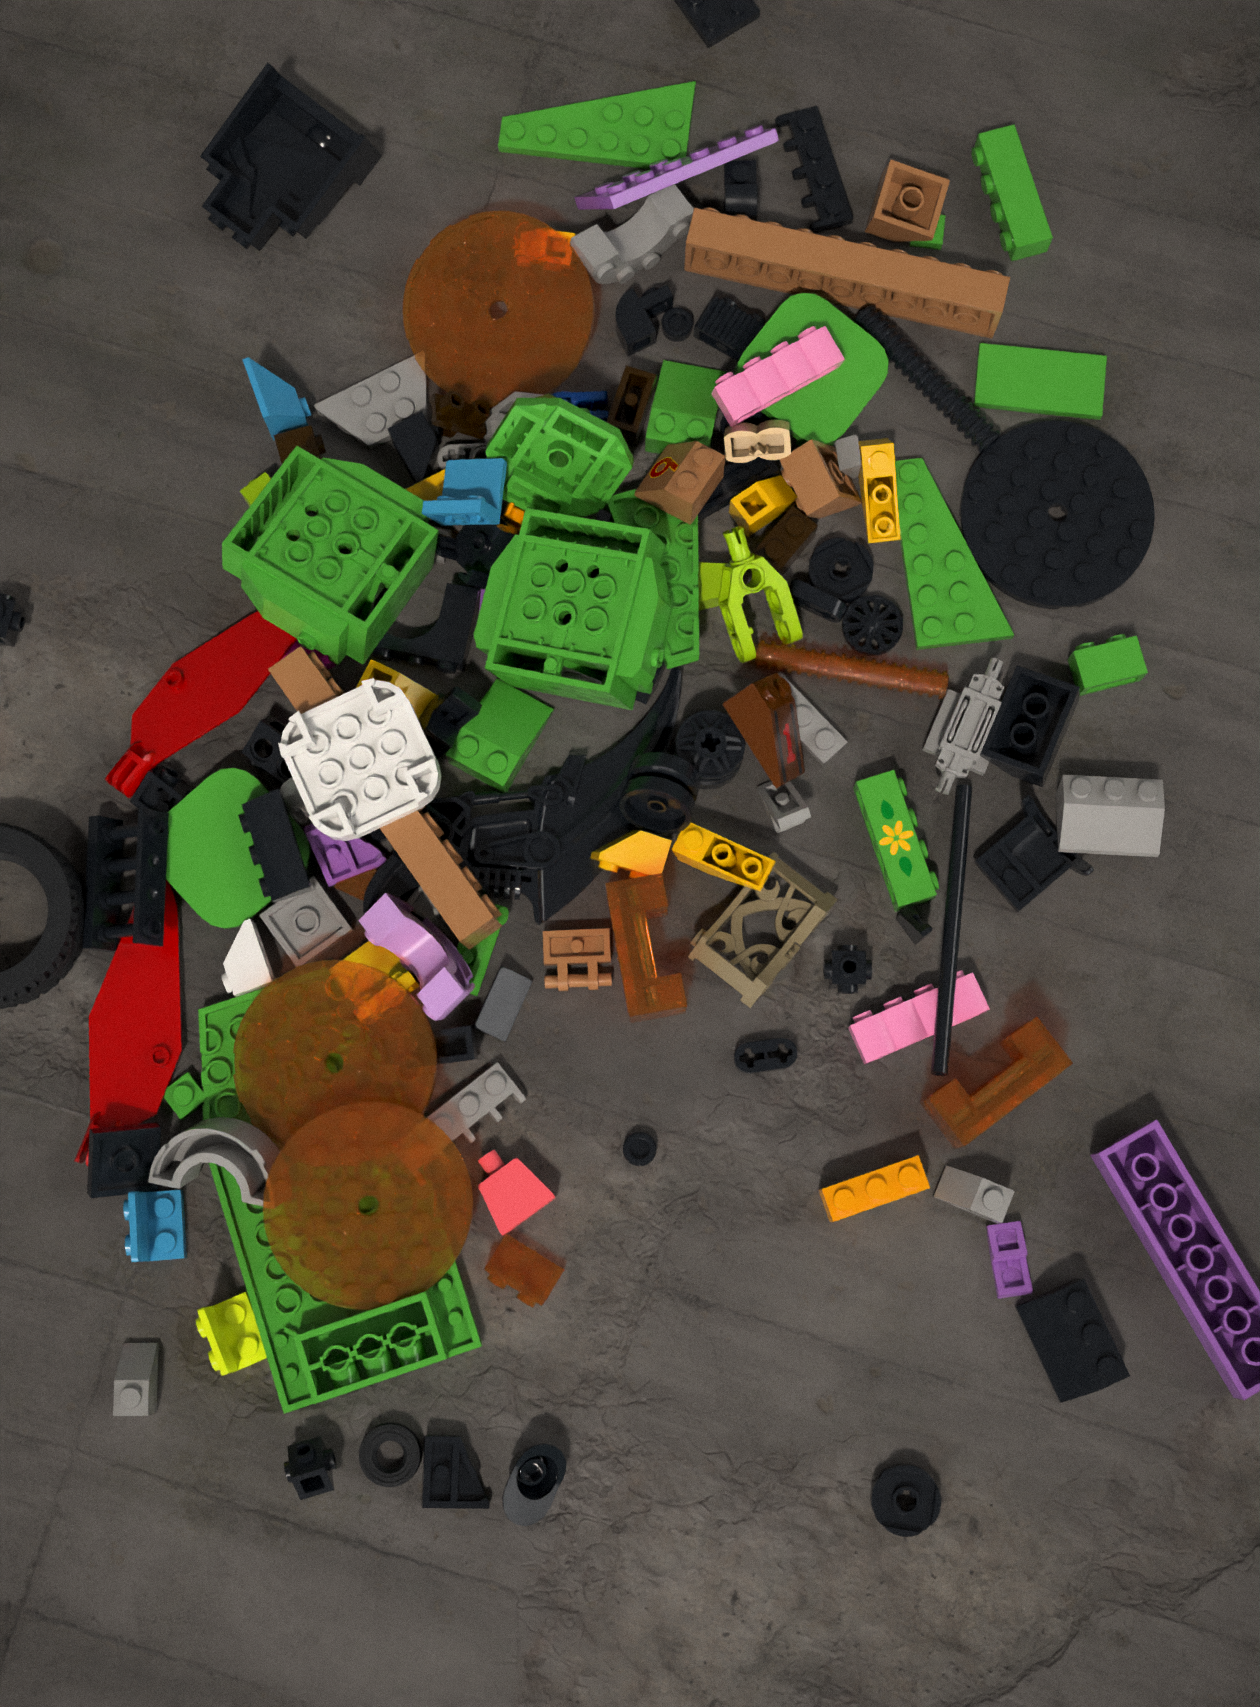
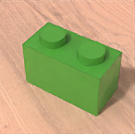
M1120 634L1108 638L1105 644L1095 646L1094 642H1088L1075 647V651L1067 660L1074 684L1080 687L1079 696L1138 682L1145 677L1148 671L1137 636L1126 638L1125 634Z

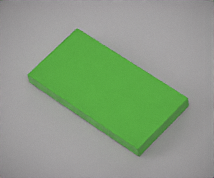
M980 343L977 355L973 407L1100 420L1103 414L1107 356Z

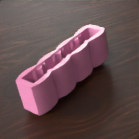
M812 326L798 335L799 341L790 345L785 341L770 351L772 356L761 360L760 356L755 357L743 366V372L736 375L728 372L715 381L717 386L714 387L711 394L731 427L770 407L786 396L797 392L813 381L824 377L842 365L845 358L826 326L819 329Z
M963 970L957 972L952 1027L990 1010L973 972L964 975ZM932 983L914 991L915 998L904 1002L902 997H898L883 1004L885 1011L873 1015L872 1011L868 1010L853 1017L855 1024L850 1025L848 1029L864 1065L934 1035L938 988L934 989Z

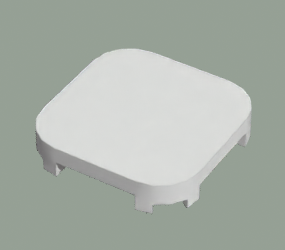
M374 678L361 681L362 686L302 714L299 711L288 718L289 722L282 732L281 743H278L281 756L289 768L310 815L309 819L320 832L334 840L349 841L357 839L407 816L430 803L440 788L441 772L439 763L416 713L399 686L397 687L390 682L379 681Z

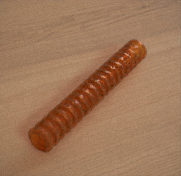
M761 639L758 643L755 660L756 668H761L762 665L766 666V670H771V667L776 668L777 672H781V669H785L786 673L791 674V671H797V675H801L803 672L807 673V677H811L812 674L817 675L818 679H821L822 676H826L827 680L830 681L832 678H837V682H841L844 679L847 680L848 684L855 681L859 686L862 683H867V687H872L873 684L877 685V689H882L885 686L889 691L896 688L897 692L900 693L903 690H907L908 694H912L914 691L917 692L918 696L926 693L930 698L933 695H937V698L941 700L945 697L949 679L947 670L939 673L935 668L932 671H927V667L917 669V665H912L910 668L907 667L906 663L898 666L897 662L894 661L891 664H887L886 660H882L881 663L877 662L876 658H872L869 661L866 660L865 656H862L861 659H857L856 655L853 654L851 657H846V653H841V656L836 655L835 651L828 654L824 649L821 652H816V648H811L810 651L806 650L805 646H801V649H798L794 644H791V647H786V643L775 645L776 642L771 641L769 644L765 643V639Z

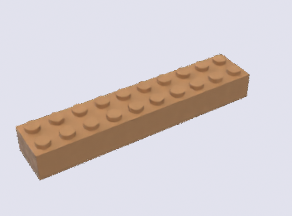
M694 208L685 248L684 271L792 295L812 293L826 299L830 303L860 310L869 305H874L876 307L875 311L881 312L883 315L991 339L1003 313L1010 277L1003 276L1002 273L995 270L981 271L971 269L969 265L963 263L949 264L940 262L932 256H912L900 249L885 250L877 248L874 244L868 242L853 243L845 241L840 236L830 235L826 237L814 234L812 231L804 228L794 230L785 228L781 224L772 221L763 223L751 220L745 215L731 216L722 214L713 208Z
M302 646L268 669L297 712L299 711L301 714L345 694L333 678L327 680L332 675L313 651L308 654ZM425 806L381 827L380 829L457 939L470 950L502 927L497 919L502 915L487 894L481 896L478 893L483 887L467 866L461 869L459 864L464 860L448 839L442 842L439 838L444 835V832L428 811L422 814L421 810Z

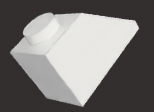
M251 919L245 920L223 963L226 973L221 974L226 991L228 993L233 992V995L236 997L277 984L257 925Z

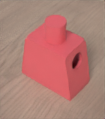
M493 1149L478 1160L489 1176L478 1185V1188L502 1236H505L556 1198L554 1193L517 1157L505 1165L498 1153Z

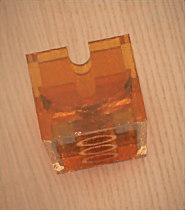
M663 874L605 883L630 1023L685 1014L687 1002L682 975L677 973L657 977L647 924L648 919L668 916V901Z
M1037 1016L1024 1023L999 1042L1013 1062L971 1095L967 1094L955 1078L944 1084L920 1103L954 1149L965 1147L1073 1064Z

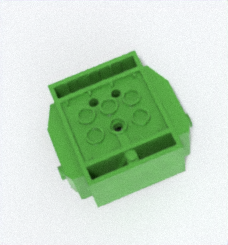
M296 446L222 542V567L241 579L242 589L265 620L297 638L303 647L309 650L315 649L324 655H328L329 660L337 665L341 663L346 655L363 665L433 568L439 530L429 525V518L422 514L424 500L366 465L324 457L320 460L299 446ZM308 511H314L317 513V515L308 516L306 513ZM294 535L297 536L299 539L296 541H290L288 537ZM348 549L351 553L342 554L340 550ZM384 587L388 590L374 608L375 599Z
M526 508L519 535L515 534L491 566L474 631L476 647L488 655L485 669L512 687L633 710L637 691L651 694L654 684L652 680L655 678L656 670L661 667L664 659V649L662 646L672 610L665 571L660 567L665 544L651 529ZM568 563L567 570L560 572L561 565ZM594 569H599L598 576L591 578V572ZM571 614V620L563 624L564 616ZM562 670L580 673L590 682L561 677Z

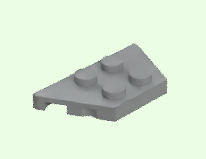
M424 351L417 353L314 404L317 413L322 417L324 415L337 424L339 429L357 438L359 443L370 450L390 441L388 428L421 411L427 420L426 354Z

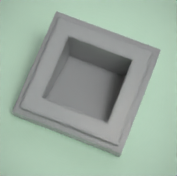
M852 435L836 440L835 446L839 471L853 479L857 478L862 465L858 436Z

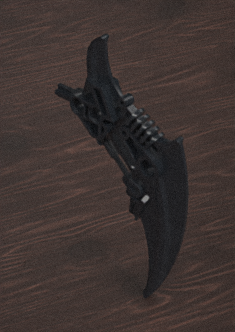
M673 668L670 671L667 683L658 701L634 731L612 750L591 763L585 765V754L569 755L559 774L546 776L541 785L531 786L528 790L503 793L498 791L482 793L467 791L458 797L435 798L425 805V808L422 809L424 813L428 811L440 827H445L450 831L447 839L464 860L459 866L461 869L467 866L470 872L474 874L483 887V895L487 894L489 897L490 887L494 888L493 898H499L500 888L504 889V899L510 898V890L515 891L514 900H520V894L524 895L533 906L535 923L540 926L575 899L599 875L603 869L598 867L600 861L590 858L592 852L629 833L634 827L619 809L621 795L627 782V774L631 762L637 756L648 752L668 753L679 706L681 688L680 669ZM526 798L535 802L534 810L488 814L472 818L471 811L474 805L495 804L505 800ZM458 808L462 813L452 824L448 818L436 809ZM456 838L461 841L460 848L454 844ZM395 850L393 855L376 872L366 888L363 900L364 914L385 893L400 898L407 892L420 887ZM516 877L515 881H511V878ZM522 878H531V882H522Z

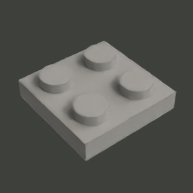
M314 876L309 879L313 891L279 901L259 915L298 970L353 932L351 926Z

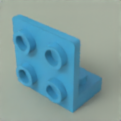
M503 458L448 460L446 462L442 496H438L437 500L423 501L422 514L441 526L499 524L507 461Z
M183 1190L128 1192V1199L124 1200L123 1213L125 1220H129L130 1234L125 1236V1251L127 1256L131 1255V1262L187 1258Z

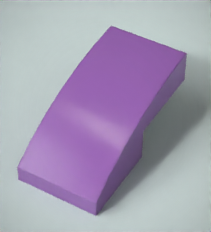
M1021 1221L988 1225L986 1227L997 1299L1031 1294L1033 1289L1026 1260L1028 1253Z

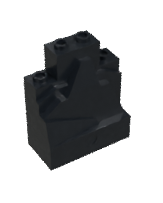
M267 62L200 156L209 164L206 170L220 180L202 207L211 213L208 220L222 231L226 226L233 230L235 233L231 238L245 249L252 245L258 251H261L278 226L292 237L299 233L307 239L316 225L322 223L346 188L354 182L360 186L382 155L361 133L358 135L282 77Z

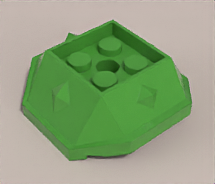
M551 394L535 398H516L487 443L485 450L487 459L503 458L507 461L503 500L509 503L512 502L523 510L529 508L576 517H585L599 512V509L602 510L630 472L634 462V458L620 429L595 417L587 408H578Z

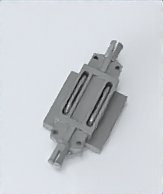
M990 658L985 674H973L968 687H964L961 694L950 689L947 690L922 751L938 757L934 766L939 769L942 776L935 790L941 792L945 781H947L942 794L949 795L955 778L965 779L969 770L983 776L988 767L989 761L981 757L980 753L1002 702L999 699L1004 689V686L996 680L1004 663L999 660L994 671H992L997 658Z

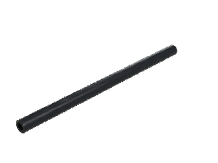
M957 785L955 793L931 1074L935 1076H947L949 1069L973 790L969 785Z

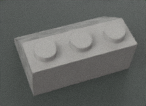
M1062 775L1056 792L1058 852L1158 857L1160 854L1165 812L1163 780Z

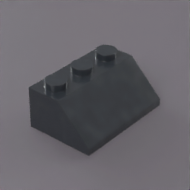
M1017 665L980 756L1012 777L1043 787L1079 702L1080 687Z
M273 790L242 804L244 813L238 814L244 834L250 832L254 845L248 846L254 866L260 864L264 877L259 878L264 898L270 896L272 902L276 903L313 891L280 790Z
M1073 1279L1015 1306L1060 1403L1100 1391L1130 1376L1085 1279Z

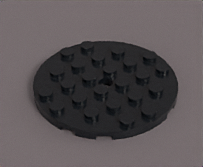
M1060 420L1041 421L1023 425L1002 435L990 444L977 459L967 477L959 509L962 535L979 568L984 573L983 576L1005 595L1027 605L1046 609L1074 606L1079 608L1102 600L1105 596L1123 586L1134 574L1148 551L1155 520L1154 502L1149 483L1132 455L1113 438L1097 429L1075 422ZM1060 506L1065 514V519L1057 522L1050 518L1048 511L1051 508H1058Z

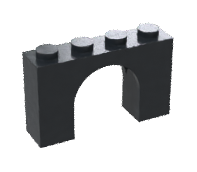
M447 583L440 615L433 628L426 634L412 639L398 638L386 632L373 650V657L383 661H392V657L403 659L405 664L419 668L424 667V664L437 666L436 669L438 671L448 674H455L456 670L465 672L480 606L479 589ZM385 587L375 599L374 608L383 597Z

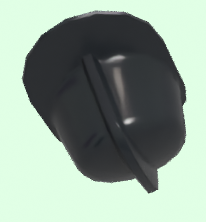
M546 1443L533 1445L517 1452L512 1458L509 1466V1479L503 1492L502 1503L507 1518L516 1525L528 1526L537 1523L551 1507L566 1472V1459L562 1451L556 1446Z

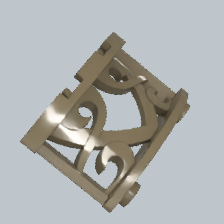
M775 852L769 855L768 858L776 861L772 871L790 884L785 897H778L780 886L778 881H776L775 887L772 890H767L764 886L761 892L755 890L759 900L743 904L754 890L744 886L717 921L707 931L702 928L690 943L694 946V949L688 958L692 961L698 959L743 996L740 1000L749 1008L757 1002L773 983L779 972L784 970L800 950L796 943L800 946L838 900L829 892L824 894L779 859V855ZM797 889L815 905L791 898L794 890ZM778 911L774 926L776 935L783 944V947L779 949L770 944H757L745 949L742 935L743 917L758 912ZM785 911L790 912L786 921L791 919L796 924L792 930H786L782 926V918ZM731 919V934L722 932L723 927ZM716 941L723 942L725 945V949L720 950L719 953L710 947ZM734 951L736 957L728 961L720 954L729 955ZM763 952L767 955L768 961L761 964L757 961V956L752 961H750L749 956ZM739 964L743 972H741L735 966Z

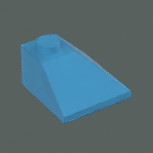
M249 357L242 359L263 419L273 441L276 434L308 426L306 417L311 416V412L306 398L299 399L293 386Z

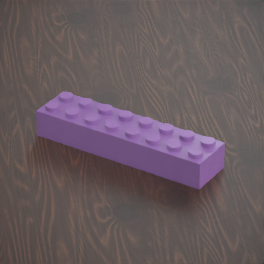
M1158 1120L1149 1121L1090 1156L1233 1398L1246 1400L1260 1391V1291Z

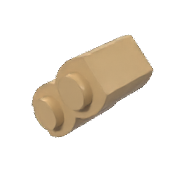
M768 420L758 426L751 423H739L732 427L728 426L724 432L726 460L734 463H745L757 457L766 460H778L791 454L790 423L784 420Z

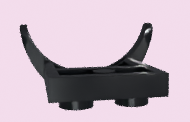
M1027 795L1021 801L1025 818L974 861L975 865L1016 912L1023 909L1069 868L1083 876H1088L1094 871L1092 865L1083 860L1077 853L1058 852L1057 832L1042 815L1030 795Z

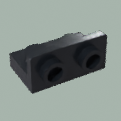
M161 766L147 772L130 802L138 809L146 808L168 813L196 787L190 786L183 781L181 775L175 769Z

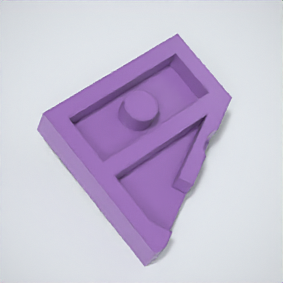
M314 824L303 827L329 887L378 868L387 861L385 853L363 836L349 841L334 840L320 832Z

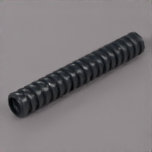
M874 305L865 307L856 316L854 322L880 343L885 349L888 361L890 363L894 362V367L897 370L901 369V374L904 377L908 376V381L911 384L915 383V388L918 391H923L922 396L924 398H930L929 403L931 405H937L936 410L938 412H944L943 417L945 419H951L950 424L952 426L955 424L958 426L957 431L959 433L962 431L965 433L964 438L966 440L969 438L972 440L971 445L973 447L976 445L979 447L978 452L980 454L985 452L990 444L1000 438L1001 432L999 430L995 431L993 429L994 425L992 423L988 424L986 422L987 418L985 416L981 417L979 415L980 411L978 409L974 410L972 408L973 404L971 402L967 403L965 401L966 397L964 395L960 396L958 394L959 390L957 388L953 389L951 387L952 383L950 381L946 382L944 380L945 376L943 374L939 375L938 369L936 367L932 368L931 362L929 360L925 361L924 355L922 353L918 354L917 348L915 346L911 347L910 341L908 339L904 340V335L901 332L897 333V328L894 325L890 326V321L887 318L883 319V314L876 312Z

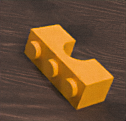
M918 1155L818 1191L829 1222H835L929 1189L930 1185Z

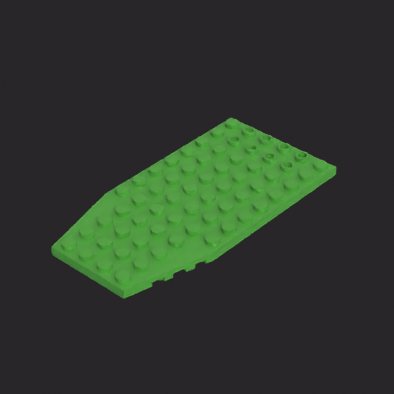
M327 967L198 1009L200 1053L202 1055L201 1083L203 1085V1093L208 1098L204 1101L203 1120L217 1117L234 1118L258 1128L272 1140L281 1152L291 1179V1197L273 1209L242 1202L241 1190L235 1177L226 1168L215 1163H209L284 1414L483 1346L426 1164L424 1163L418 1168V1171L422 1173L425 1181L419 1184L390 1148L391 1145L414 1128L401 1085L366 1028L353 1012L352 1006Z

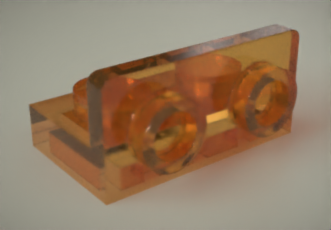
M508 1234L505 1235L491 1260L484 1268L485 1271L490 1273L487 1280L503 1290L507 1285L519 1291L516 1298L534 1308L536 1303L541 1306L544 1305L565 1270Z

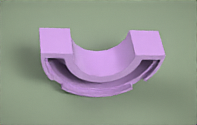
M385 893L358 921L365 928L364 934L372 944L384 947L400 958L402 966L410 973L415 974L420 982L419 987L421 989L417 996L424 1004L422 1009L426 1015L435 1021L443 1020L475 988L473 982L469 983L473 974L457 948L427 917L420 921L411 914L414 909L413 906L392 894Z

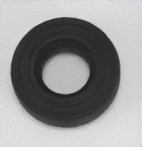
M393 1422L380 1424L370 1430L362 1440L359 1449V1463L363 1473L371 1482L382 1487H397L409 1481L417 1472L422 1459L421 1444L415 1433L405 1425ZM386 1441L397 1442L404 1452L402 1463L393 1469L383 1467L377 1459L378 1448Z

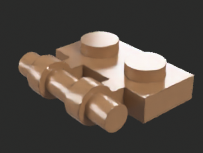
M609 928L543 931L544 966L557 965L558 975H544L545 989L558 988V991H569V988L588 987V990H599V986H612L611 973H598V964L611 963ZM587 964L588 974H568V965Z

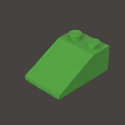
M663 360L645 437V451L661 454L667 445L698 441L711 448L719 406L711 393L714 387L717 386L715 381L726 374V372Z
M496 679L480 701L482 707L479 714L461 728L456 736L453 747L448 750L446 757L449 764L503 793L508 792L554 709L507 683Z

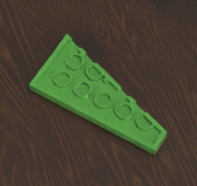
M696 81L502 117L498 143L499 152L650 169L649 165L660 160L668 159V161L684 158L687 156Z
M922 458L895 461L900 545L916 650L1012 639L1014 633Z
M637 489L612 495L606 504V508L609 513H612V523L651 529L665 544L660 567L665 571L672 610L662 648L664 649L663 660L666 668L671 669L699 660L698 515L690 525L634 496Z

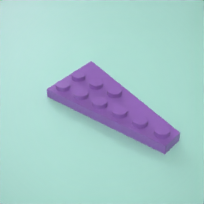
M757 125L744 131L745 136L724 138L717 142V146L709 149L704 147L695 150L687 157L668 161V159L657 161L649 165L651 170L644 172L637 170L622 176L623 180L615 183L607 182L595 187L593 191L574 197L578 209H616L778 142L779 138L776 128L763 129L762 125Z

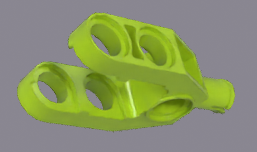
M743 526L731 528L732 532L729 530L723 532L732 560L728 564L723 565L718 603L733 650L739 661L745 663L756 658V650L751 634L754 633L752 627L747 624L741 606L744 603L743 597L745 595L764 590L776 631L783 644L788 645L801 640L803 633L787 581L764 557L750 553ZM751 569L752 578L749 583L744 584V573Z

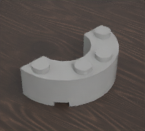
M674 184L649 195L639 211L618 228L609 232H603L596 224L572 237L570 247L597 283L610 284L619 281L620 284H624L642 268L645 270L653 268L660 261L659 256L677 239L684 237L689 232L694 208Z
M210 1118L179 1133L159 1150L149 1173V1183L180 1189L199 1176L203 1163H215L226 1168L235 1177L241 1190L242 1202L274 1209L291 1197L289 1170L277 1146L258 1128L234 1118Z

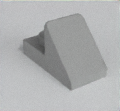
M771 781L756 787L776 833L790 829L811 818L807 804L791 781L777 789Z

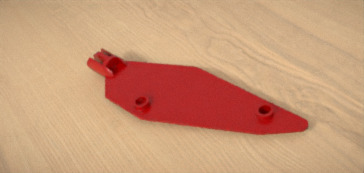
M256 611L173 663L132 714L130 747L105 777V781L119 792H122L124 796L131 799L149 770L154 769L158 763L241 712L271 674L268 669L286 655L297 641V638L265 620L259 611Z
M167 880L163 946L133 943V937L121 938L89 1015L90 1123L74 1160L80 1164L86 1160V1166H88L90 1129L139 1125L157 1114L182 1052L178 907L171 884ZM134 908L127 924L134 923Z

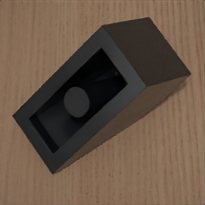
M421 411L388 428L390 439L414 484L431 476L439 452L437 438L441 437L437 426L432 425L431 420L427 421Z

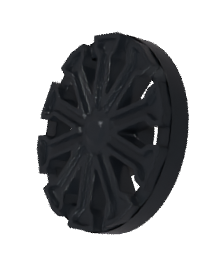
M866 595L856 599L848 606L842 620V633L845 641L854 651L866 656H879L889 652L897 645L903 632V618L899 608L892 601L880 595ZM867 602L874 603L872 613L868 607ZM880 605L886 606L887 609L879 615ZM860 606L863 614L857 612L855 608ZM891 614H894L896 618L894 620H885ZM852 617L859 622L850 623L848 618ZM896 627L897 633H893L886 628ZM859 630L855 636H850L849 631ZM882 635L890 639L891 643L885 644ZM864 637L866 642L861 647L858 645V642ZM873 640L877 642L879 647L877 650L871 647Z

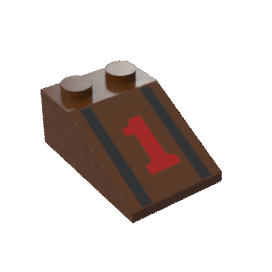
M778 673L750 684L723 703L724 708L776 789L805 773L795 699L791 695L792 690L789 683L783 677H780Z

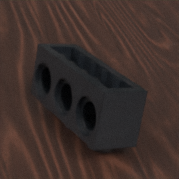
M273 716L260 720L241 753L249 758L252 766L261 771L269 772L275 777L276 783L282 786L283 783L292 778L289 768L281 756L278 744L281 743L282 732L286 725ZM266 739L269 740L273 746L272 754L269 753L265 748Z

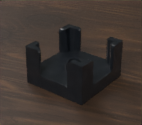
M501 513L500 523L497 525H464L456 538L438 534L435 552L441 557L455 560L467 572H460L458 575L465 584L486 589L491 566L515 534L519 535L520 531Z

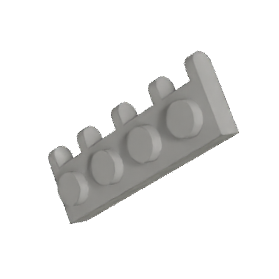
M497 1062L391 1145L390 1148L413 1178L421 1184L425 1179L422 1173L418 1171L419 1167L433 1156H436L445 1165L449 1162V1159L442 1151L443 1148L461 1134L471 1144L476 1140L469 1130L472 1125L488 1113L498 1123L503 1118L496 1110V1106L510 1095H513L520 1104L526 1098Z

